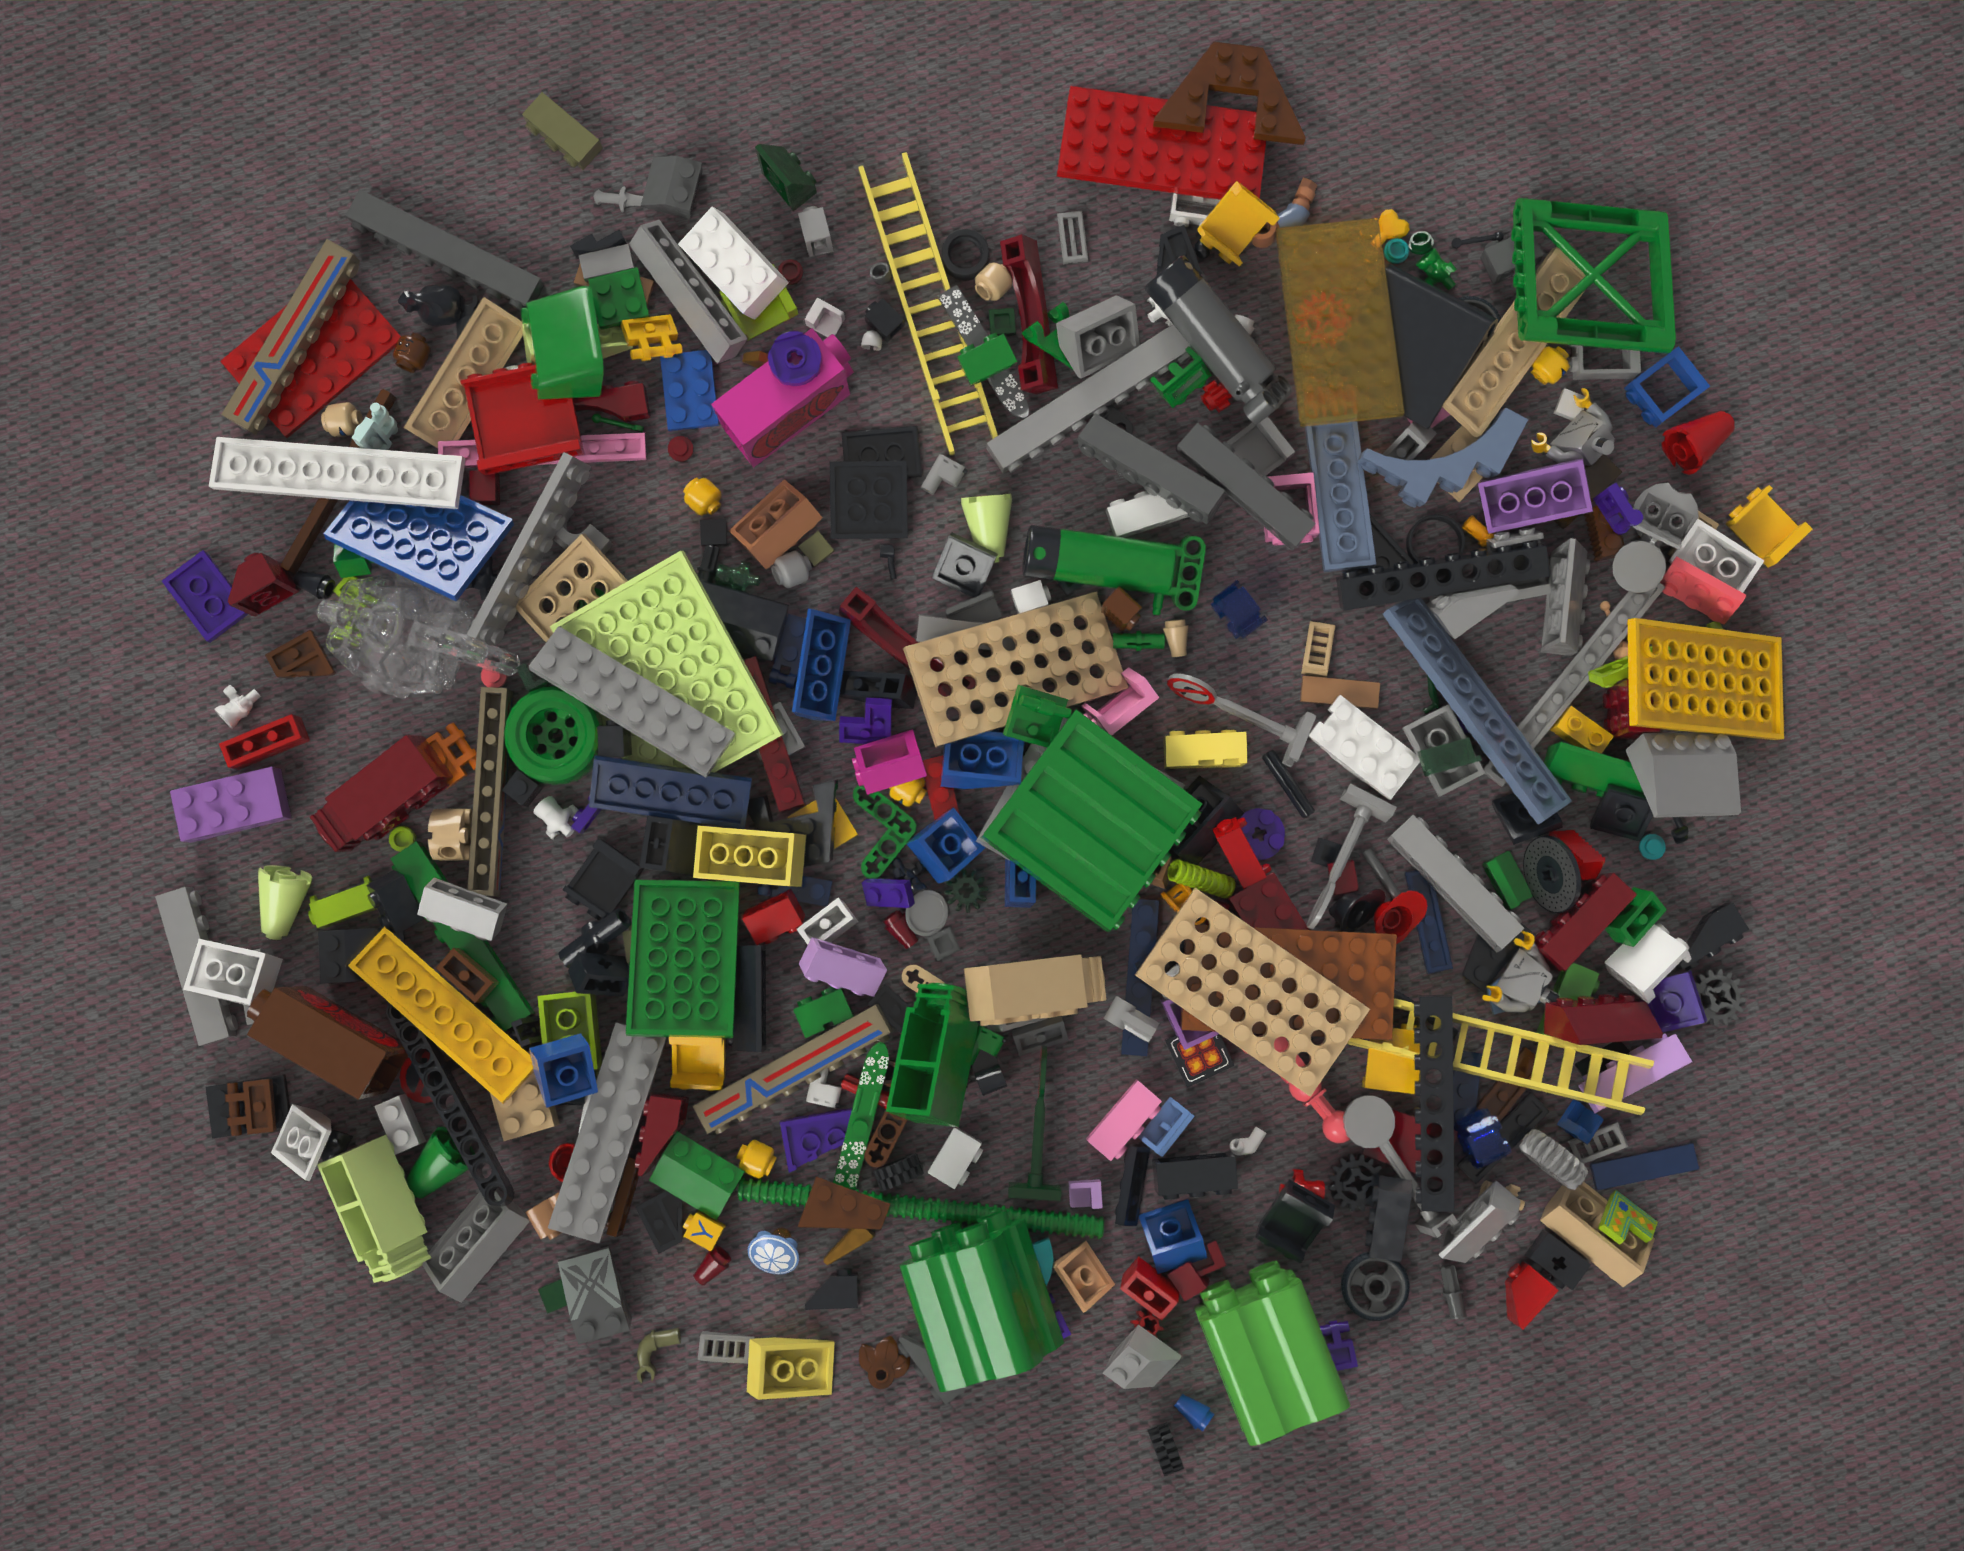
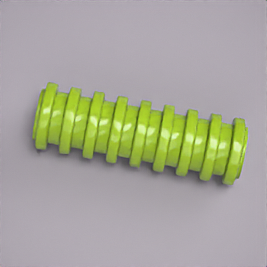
M1180 859L1173 860L1168 868V879L1170 881L1189 886L1190 888H1196L1224 899L1230 898L1235 890V879L1233 877Z

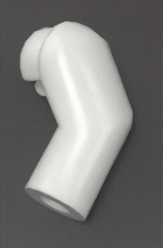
M1255 1126L1249 1138L1233 1139L1230 1142V1149L1233 1154L1238 1156L1253 1154L1267 1133Z

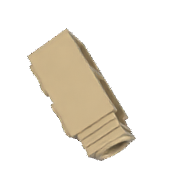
M1081 955L964 968L970 1021H980L981 1026L1078 1014V1008L1088 1007L1087 1003L1106 1001L1105 976L1101 956L1082 958Z

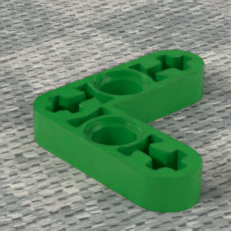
M858 785L853 791L854 801L888 828L861 864V871L865 877L877 879L886 871L891 862L915 834L916 823L912 817L879 791L869 794L874 800L876 796L881 798V800L875 803L871 811L868 809L872 805L865 799L862 802L858 800L860 798L858 791L860 789L865 791L864 785L860 787ZM882 804H888L892 808L891 816L886 819L879 817L877 813L878 807ZM897 811L902 814L898 817L900 821L905 823L908 820L911 822L909 825L912 829L910 833L905 831L901 834L899 832L900 826L895 822L892 827L888 824L894 819ZM886 840H892L896 844V850L891 855H886L882 852L881 846ZM875 851H878L882 857L888 859V862L884 864L881 860L877 865L879 872L877 874L875 872L868 874L866 864L867 862H875L878 857L873 856Z

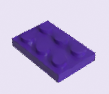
M204 550L162 580V583L209 643L248 615L229 605L228 598L232 585Z

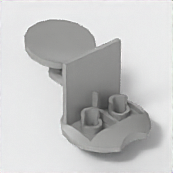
M1669 482L1655 484L1645 489L1635 501L1633 509L1642 512L1643 520L1639 525L1633 526V528L1636 529L1641 538L1622 546L1616 553L1612 564L1614 578L1627 591L1634 593L1647 592L1660 583L1666 570L1665 556L1660 547L1672 546L1680 550L1681 541L1699 517L1698 505L1691 493L1678 492ZM1651 505H1655L1654 510L1656 511L1654 513L1648 509ZM1677 516L1682 519L1679 524L1672 522V519H1675Z

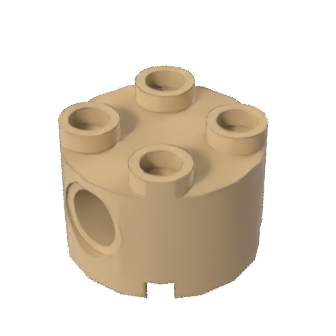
M434 809L432 811L428 824V832H432V839H428V846L433 860H470L472 809Z

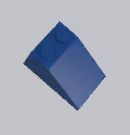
M988 731L945 744L940 786L974 789L1020 785L1024 741L1005 736L1001 732Z

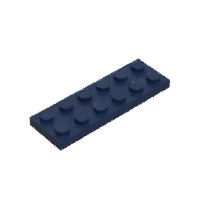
M595 755L589 807L745 829L752 778L710 772L707 778L692 769Z

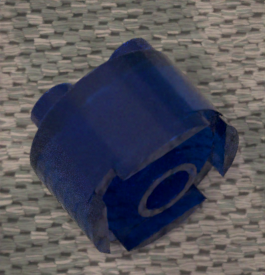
M1235 580L1212 598L1213 603L1210 605L1220 620L1223 617L1227 619L1229 623L1226 626L1235 639L1239 637L1244 639L1267 622L1268 619L1265 615L1260 618V607L1243 586L1238 589L1240 583L1238 580Z
M1487 1108L1479 1109L1454 1121L1456 1125L1454 1130L1458 1131L1457 1138L1464 1153L1467 1152L1469 1155H1472L1473 1158L1469 1161L1476 1170L1503 1159L1511 1153L1507 1140L1505 1138L1502 1139L1499 1130L1502 1129L1500 1121L1496 1115L1492 1116Z

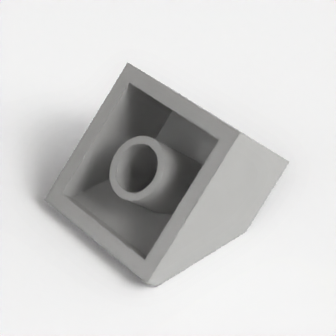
M1138 1324L1111 1354L1103 1374L1123 1389L1154 1387L1180 1360L1181 1355Z

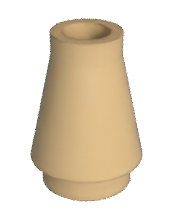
M1185 619L1166 621L1163 630L1171 656H1186L1188 625H1186Z

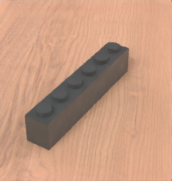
M1096 413L1078 436V446L1084 455L1097 458L1109 470L1115 469L1122 473L1123 477L1129 482L1139 483L1144 486V489L1153 496L1159 495L1166 500L1168 505L1175 509L1180 508L1184 510L1196 522L1202 521L1208 525L1224 502V489Z
M1197 423L1177 445L1176 452L1212 483L1224 489L1228 497L1293 551L1315 526L1314 517L1307 510L1297 508L1293 504L1294 500L1287 493H1280L1276 490L1270 478L1254 471L1255 467L1250 461L1245 458L1241 460L1235 455V450L1230 444L1225 441L1221 443L1215 438L1216 434L1207 425L1201 426Z

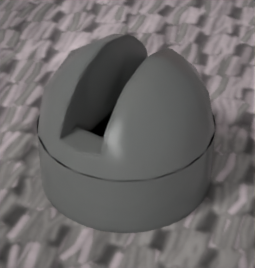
M876 263L870 269V276L876 284L884 285L890 282L892 278L891 270L886 263Z

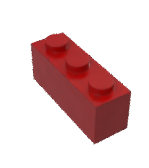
M290 714L221 742L219 746L228 768L240 770L309 742L310 738L302 718Z

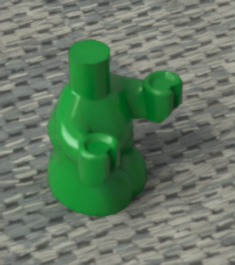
M1436 248L1426 253L1416 263V266L1428 276L1424 282L1432 286L1436 283H1442L1447 290L1456 285L1450 277L1451 273L1456 271V267L1451 262L1446 263L1440 257Z

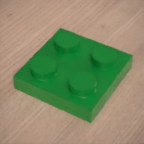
M638 267L588 279L601 330L620 326L622 320L650 317Z

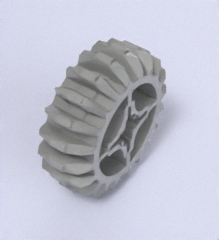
M1532 1129L1524 1136L1523 1141L1519 1145L1521 1152L1549 1176L1560 1182L1563 1186L1576 1190L1584 1182L1588 1174L1587 1167L1558 1142L1536 1129Z

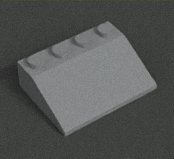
M1570 538L1551 552L1550 577H1548L1551 594L1546 596L1542 653L1572 656L1578 653V650L1582 647L1583 637L1579 633L1580 625H1583L1585 620V610L1582 609V603L1586 599L1588 586L1584 583L1585 574L1587 575L1590 569V559H1587L1588 551L1576 539Z
M1698 732L1643 733L1626 749V753L1654 818L1739 815L1741 813L1737 754L1728 735Z

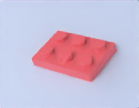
M1677 556L1667 568L1663 579L1660 581L1665 586V589L1662 591L1664 594L1682 601L1687 607L1696 609L1707 615L1712 621L1720 622L1723 625L1746 597V594Z

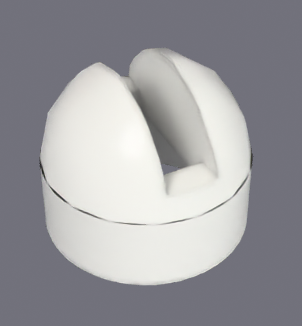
M874 330L867 331L862 338V348L870 350V346H874L873 350H881L882 337Z

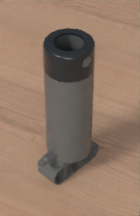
M1185 255L1178 257L1145 286V291L1202 358L1236 401L1243 400L1245 403L1243 407L1244 412L1253 423H1260L1278 409L1291 395L1293 390L1289 381L1282 375L1275 376L1276 366Z

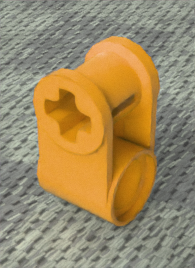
M1177 883L1169 891H1163L1161 896L1178 913L1191 894L1192 889L1189 886ZM1180 891H1183V892H1182L1179 896H1177L1175 899L1173 898L1177 893H1179ZM1201 917V919L1198 922H1195V924L1201 925L1206 920V918Z

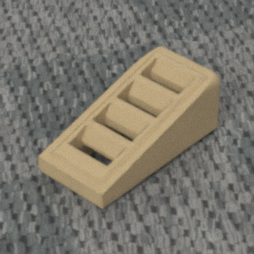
M1310 621L1301 674L1327 678L1335 625ZM1316 631L1329 635L1328 638L1313 636V632ZM1313 641L1327 644V647L1314 646L1311 644ZM1310 652L1324 654L1325 658L1310 656Z

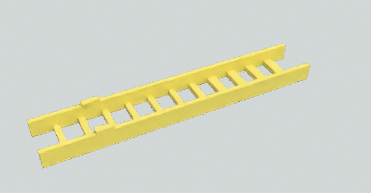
M907 152L902 153V160L908 175L906 178L870 188L864 167L860 166L858 168L949 455L951 456L955 455L949 433L987 422L992 439L997 437L998 434L981 382L974 385L977 390L975 392L940 403L938 401L940 397L937 389L935 390L934 388L935 385L965 375L963 370H959L931 379L926 362L960 352L967 345L959 332L961 344L926 355L923 354L919 338L954 328L955 325L952 321H948L916 331L911 315L941 306L942 304L939 299L909 308L904 295V291L940 280L945 291L950 289ZM912 188L915 201L878 212L874 201L875 198ZM919 211L923 224L885 235L881 222ZM927 234L930 248L893 259L889 248L890 245ZM928 259H935L938 269L937 273L905 283L900 282L896 269ZM973 399H980L985 415L946 426L941 409Z
M1394 998V1008L1409 1011L1406 1029L1413 1030L1415 1021L1414 1004ZM1453 1013V1022L1461 1024L1453 1061V1070L1637 1115L1644 1113V1107L1623 1103L1622 1098L1629 1064L1650 1069L1653 1067L1654 1061L1589 1045H1577L1559 1038ZM1432 1015L1430 1017L1435 1018L1434 1030L1440 1026L1441 1020L1439 1017ZM1468 1026L1487 1030L1480 1068L1460 1063ZM1494 1032L1513 1036L1505 1074L1487 1070ZM1350 1038L1347 1043L1413 1060L1414 1054H1420L1408 1051L1409 1045L1399 1048L1394 1047L1390 1043L1383 1042V1044L1359 1038ZM1521 1038L1538 1042L1530 1080L1514 1076ZM1436 1042L1430 1043L1428 1055H1435ZM1549 1045L1564 1048L1557 1086L1542 1083ZM1576 1051L1591 1055L1584 1093L1568 1089ZM1602 1058L1618 1061L1610 1099L1595 1096Z

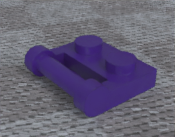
M1617 483L1609 486L1593 498L1613 531L1618 535L1625 534L1631 526H1637L1643 520L1642 512L1632 508L1628 501L1627 492L1624 488L1619 487Z

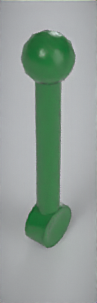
M598 413L592 416L594 423L603 422L642 433L644 430L643 426L604 418Z

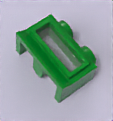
M1189 346L1185 350L1192 357L1193 361L1184 369L1176 362L1171 363L1168 369L1174 377L1163 386L1154 376L1149 379L1160 396L1172 408L1183 404L1191 392L1196 388L1203 387L1207 379L1212 376L1202 358Z

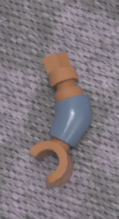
M1303 177L1295 194V199H1293L1291 204H1288L1285 210L1277 214L1280 219L1274 226L1266 222L1263 227L1269 231L1265 234L1257 233L1252 238V244L1258 248H1266L1274 242L1276 232L1283 234L1300 229L1310 215L1309 208L1316 195L1317 185L1312 180Z

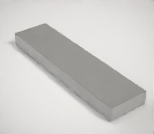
M919 615L916 641L923 642L985 623ZM1011 638L1003 639L1002 644L1006 650L1012 651L1015 649V643ZM980 645L978 648L991 650L987 645Z

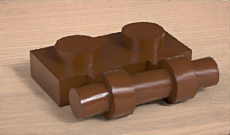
M272 1078L243 1082L244 1092L240 1093L238 1091V1082L227 1083L228 1094H225V1102L229 1104L230 1118H227V1125L231 1128V1136L242 1135L241 1125L243 1124L247 1126V1135L277 1131ZM244 1100L246 1116H241L239 1101Z

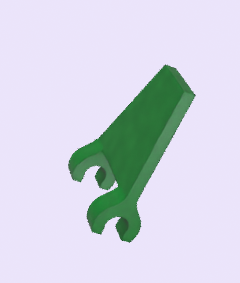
M1062 302L1047 314L1053 322L1058 323L1069 318V309ZM1037 321L1022 332L1027 341L1038 346L1073 370L1059 347L1057 329L1044 337L1043 327Z

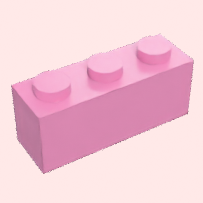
M1136 1079L1088 1135L1086 1140L1110 1161L1114 1157L1118 1160L1127 1150L1125 1144L1132 1137L1135 1140L1144 1130L1142 1124L1149 1117L1152 1120L1161 1110L1159 1104L1162 1101Z

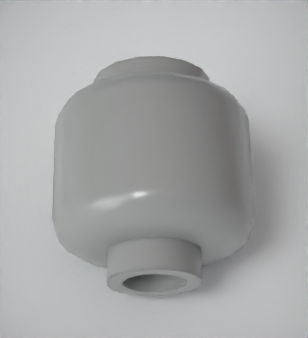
M792 551L776 558L771 569L773 577L779 586L783 585L785 588H791L806 582L812 567L807 556H802L799 552Z

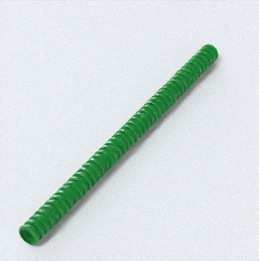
M742 1177L738 1186L739 1201L747 1199V1202L755 1200L756 1203H759L762 1200L765 1204L771 1201V1204L774 1205L776 1202H779L780 1205L788 1203V1206L796 1204V1207L804 1205L805 1208L812 1187L810 1184L804 1187L801 1183L795 1186L794 1183L786 1185V1182L778 1184V1181L770 1183V1180L762 1182V1179L754 1181L753 1178H750L748 1181L745 1177ZM866 1190L862 1193L891 1204L886 1217L892 1214L895 1218L901 1215L904 1219L906 1216H910V1219L918 1217V1220L926 1218V1221L934 1219V1222L943 1220V1223H946L947 1220L951 1221V1224L955 1223V1221L960 1222L961 1225L963 1222H966L970 1226L971 1223L977 1224L976 1219L1000 1210H1007L1010 1221L1024 1219L1027 1229H1031L1034 1233L1036 1230H1040V1233L1048 1231V1234L1056 1232V1235L1064 1233L1065 1236L1073 1234V1237L1081 1235V1238H1085V1235H1087L1090 1239L1096 1236L1099 1240H1101L1104 1233L1103 1216L1095 1218V1215L1087 1217V1214L1079 1216L1078 1213H1075L1073 1216L1070 1212L1064 1215L1061 1211L1055 1214L1052 1210L1050 1213H1046V1210L1038 1212V1209L1030 1211V1208L1022 1210V1207L1014 1209L1013 1206H1010L1008 1209L1005 1205L999 1208L996 1204L990 1207L989 1204L981 1206V1203L973 1205V1202L965 1204V1201L957 1203V1200L949 1202L948 1199H945V1202L940 1201V1198L934 1201L931 1197L925 1200L924 1197L916 1199V1196L908 1198V1195L900 1197V1194L892 1196L891 1193L884 1195L883 1192H880L878 1195L875 1191L869 1194Z

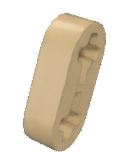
M909 965L902 973L903 983L917 993V985L920 983L914 981L912 984L909 983V976L906 975L908 971L913 972L917 969L919 971L918 976L925 980L923 984H926V982L944 983L941 979L918 965Z

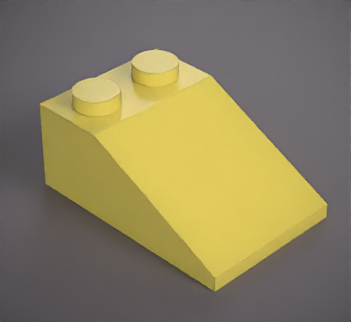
M776 1337L750 1339L747 1392L758 1400L832 1395L835 1342L832 1340Z

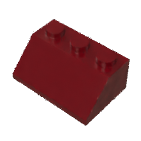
M253 553L244 559L245 562L238 565L228 603L230 606L256 617L300 591L288 570L282 568L280 562L263 553Z

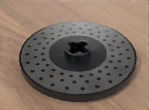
M1545 835L1533 839L1526 848L1523 860L1526 883L1533 898L1541 907L1549 912L1561 913L1570 910L1578 901L1581 891L1580 870L1573 853L1563 841L1554 836Z

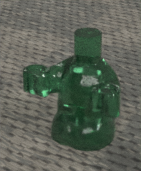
M741 561L738 568L719 564L715 582L717 585L747 593L744 590L748 585L759 586L760 576L750 575V565L752 563Z

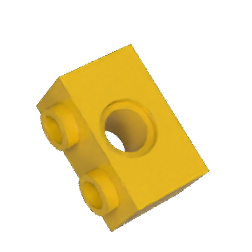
M1573 706L1567 707L1549 729L1570 745L1602 754L1614 737Z

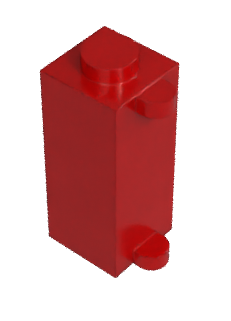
M1234 817L1221 821L1217 827L1213 828V832L1243 889L1265 879L1267 877L1266 874L1272 868L1268 863L1260 864L1244 834L1242 827L1247 825L1246 819L1240 818L1237 820Z

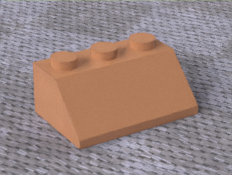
M784 479L737 522L729 532L767 570L774 564L776 558L782 556L789 548L795 546L798 540L809 530H812L823 517L803 494Z

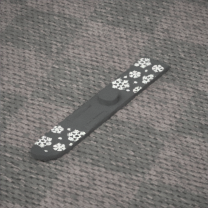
M956 285L937 295L966 345L974 344L977 347L983 344V339L988 335L959 287ZM1009 369L988 378L989 383L1005 408L1017 418H1027L1029 415L1027 400Z

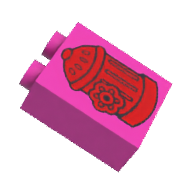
M813 328L804 334L810 338L812 337L817 342L822 355L820 373L809 383L801 386L782 384L773 375L767 361L711 404L722 428L753 468L850 395L847 378L854 373L848 363L851 357L834 334H831L823 341ZM796 352L791 353V358L788 359V362L798 365L803 357L797 356Z

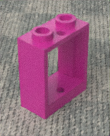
M913 729L854 747L856 758H852L856 779L859 787L864 785L867 795L927 776Z

